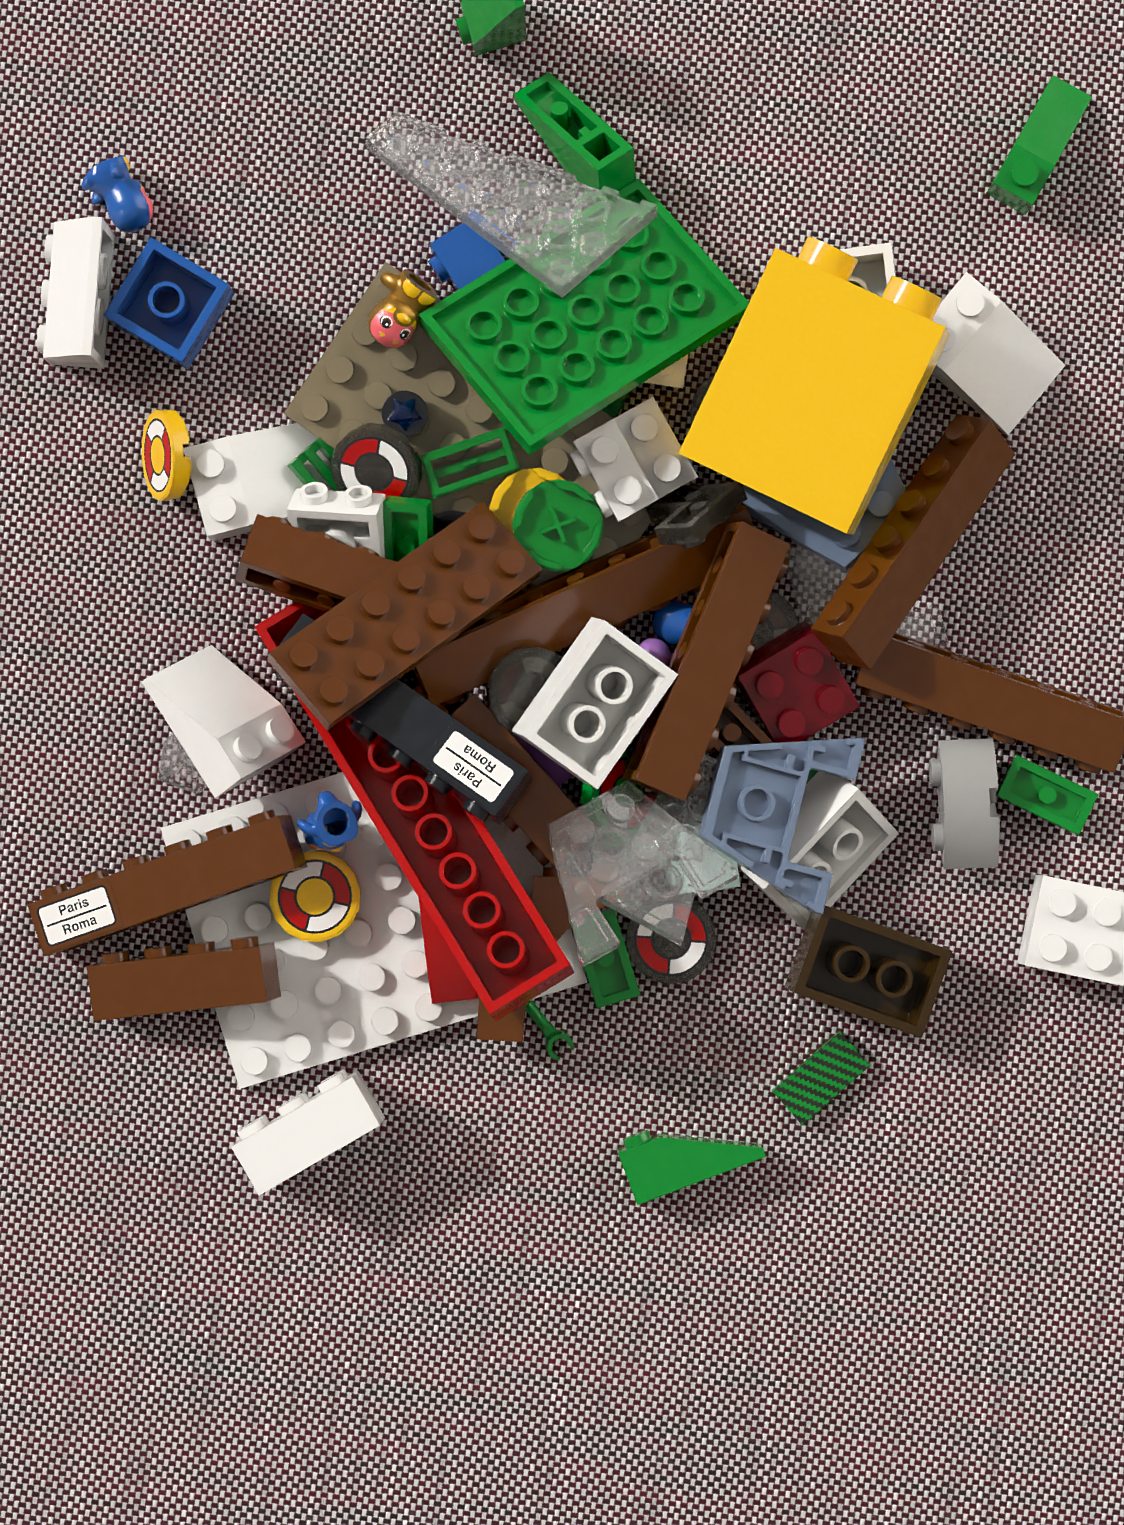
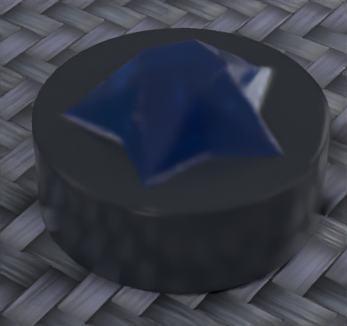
M399 391L389 396L382 408V419L384 425L391 433L400 437H411L421 432L428 420V408L425 401L416 393Z

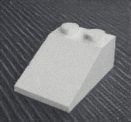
M967 272L944 298L934 316L933 321L945 326L950 333V337L936 363L932 375L984 418L991 420L995 427L1008 436L1065 367V364L1002 300Z
M298 423L227 436L183 448L185 457L190 456V475L207 537L214 542L251 532L257 514L265 517L276 516L288 521V505L296 488L301 489L304 485L287 465L318 437ZM318 450L316 452L317 455L334 473L333 465L322 454V452ZM307 460L303 465L316 481L325 484L328 490L334 491Z
M212 645L142 681V684L215 798L281 762L306 743L283 705Z

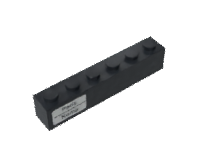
M303 613L280 645L314 620ZM277 672L275 676L288 687H290ZM396 680L347 716L353 722L349 728L355 734L370 744L377 738L390 748L386 754L393 761L407 770H410L413 765L428 774L424 781L430 787L445 797L452 791L465 801L461 807L482 823H485L490 818L500 825L532 782L531 775L527 769L400 680Z

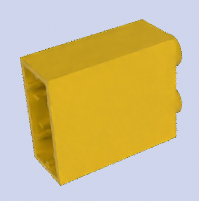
M808 236L798 258L777 248L774 249L678 453L846 534L854 535L950 337V333L945 326L933 321L943 300L942 298L896 276H891L882 297L848 282L858 259L829 244Z

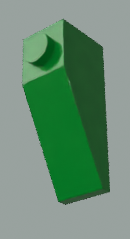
M462 0L460 2L463 17L455 19L462 44L471 43L475 56L527 41L525 4L523 0Z
M550 72L514 93V101L572 182L596 204L636 181L634 148Z
M1053 75L986 194L1017 212L1026 215L1056 165L1092 96Z
M644 1130L624 1138L625 1146L617 1149L637 1205L766 1157L763 1147L759 1143L664 1133L650 1136L649 1130Z

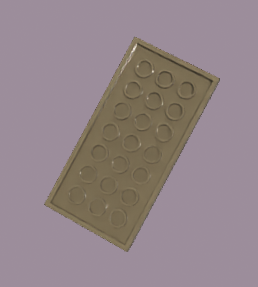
M385 262L283 414L318 438L321 437L324 442L340 453L352 441L363 437H377L390 442L403 454L409 467V484L403 496L432 500L433 514L448 510L468 512L482 501L489 508L495 490L506 477L516 472L433 499L419 456L504 427V425L420 325L415 329L411 339L404 346L397 348L383 346L371 336L368 329V317L373 308L390 293V289L380 282V276L386 272L401 273ZM438 297L436 298L437 303L441 301ZM399 391L416 393L425 401L428 408V420L421 432L411 437H400L391 433L384 425L382 419V408L389 396ZM404 407L399 411L401 420L410 418L411 411ZM598 411L531 455L523 449L507 430L520 470L542 468L557 473L565 481L579 484L591 494L599 491L591 474L585 478L581 476L570 454L577 450L573 441L613 419L604 411ZM499 438L432 461L431 464L433 470L503 447ZM367 455L360 459L358 462L359 466L384 483H389L391 469L382 457ZM503 456L439 478L437 482L439 487H443L509 463L507 457ZM670 493L619 522L616 521L614 515L605 518L602 513L604 529L600 545L591 558L583 564L640 539ZM541 568L542 571L539 577L531 583L536 586L572 569L556 572Z

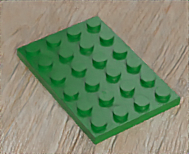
M637 179L420 313L419 325L523 449L531 455L741 321L749 302L640 179Z

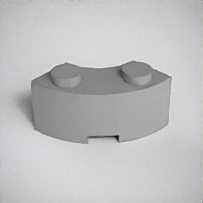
M993 738L938 740L937 759L929 760L930 786H937L939 823L932 824L931 827L933 851H941L943 869L998 867L1000 817H997L995 805L998 776Z

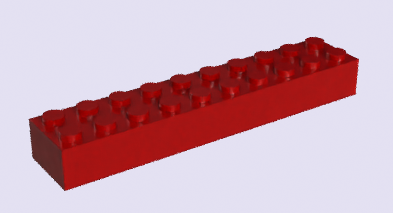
M294 602L254 627L269 652H271L280 645L303 613L315 621L326 612ZM297 696L494 1021H498L574 974L575 972L484 823L472 817L461 807L465 801L452 791H450L447 797L438 793L424 781L428 774L415 765L410 770H407L397 764L386 754L390 748L377 738L372 744L363 740L349 728L353 722L347 717L327 731Z

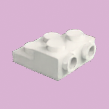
M654 397L573 441L577 449L570 454L574 464L583 478L591 474L599 488V491L592 495L598 503L601 512L605 518L614 515L617 522L698 477L688 458L678 453L681 446Z
M312 482L305 484L301 489L296 488L287 508L288 522L292 526L311 533L318 531L329 534L337 542L354 548H370L377 552L380 557L385 558L383 501L385 500V494L372 493V489L365 485H355L349 487L346 491H331L323 483Z

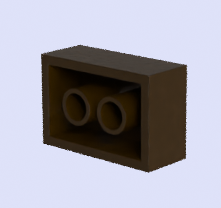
M825 905L823 914L810 913L784 987L793 993L922 1038L953 951Z

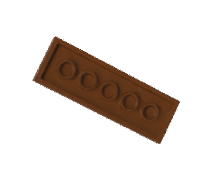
M482 501L272 650L267 660L328 731L538 578L542 569Z

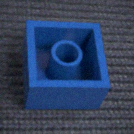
M150 237L103 316L113 326L186 370H189L235 293L227 282Z

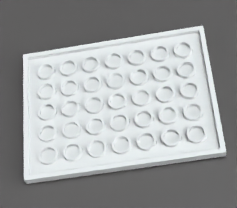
M342 772L161 828V832L166 846L190 839L193 846L207 841L205 833L210 830L232 824L233 830L236 831L250 826L248 817L268 810H274L276 816L291 815L302 851L305 853L316 850L309 847L305 842L297 821L299 819L306 820L309 814L316 811L318 795L320 793L329 791L338 800L352 807L353 801L357 800L360 802ZM363 805L361 817L357 822V837L350 842H346L339 852H331L329 850L318 851L329 852L343 859L356 874L361 888L360 909L352 925L339 936L322 942L302 941L286 933L275 920L269 903L270 887L273 880L185 910L195 943L215 941V949L231 947V939L258 936L259 944L272 942L275 944L281 997L263 1003L215 1008L239 1089L478 1016V994L477 999L432 1004L419 898ZM488 818L484 823L485 827L532 901L533 875L543 876V866L526 848V845L531 840L520 827L515 832H512L503 821L498 825ZM549 862V863H548L547 865H545L544 867H551V868H552L551 862ZM571 928L561 936L557 943L575 973L535 998L587 983Z

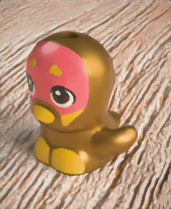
M404 269L400 274L391 272L381 274L380 282L390 289V293L373 308L368 317V329L371 336L386 347L397 348L404 346L411 339L419 325V314L437 303V293L434 288L420 276L407 269Z

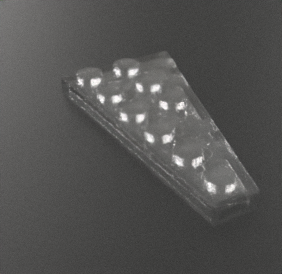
M400 112L393 114L365 137L366 149L562 298L657 217V204L642 200L640 204L619 197V191L603 186L599 190L577 182L576 175L511 153L509 157L489 150V144L475 139L471 143L448 136L445 128Z

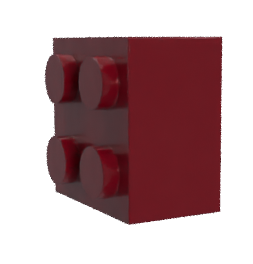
M805 620L754 650L748 663L744 667H740L735 678L737 686L762 730L773 743L804 741L860 707L830 651L811 630L812 625Z

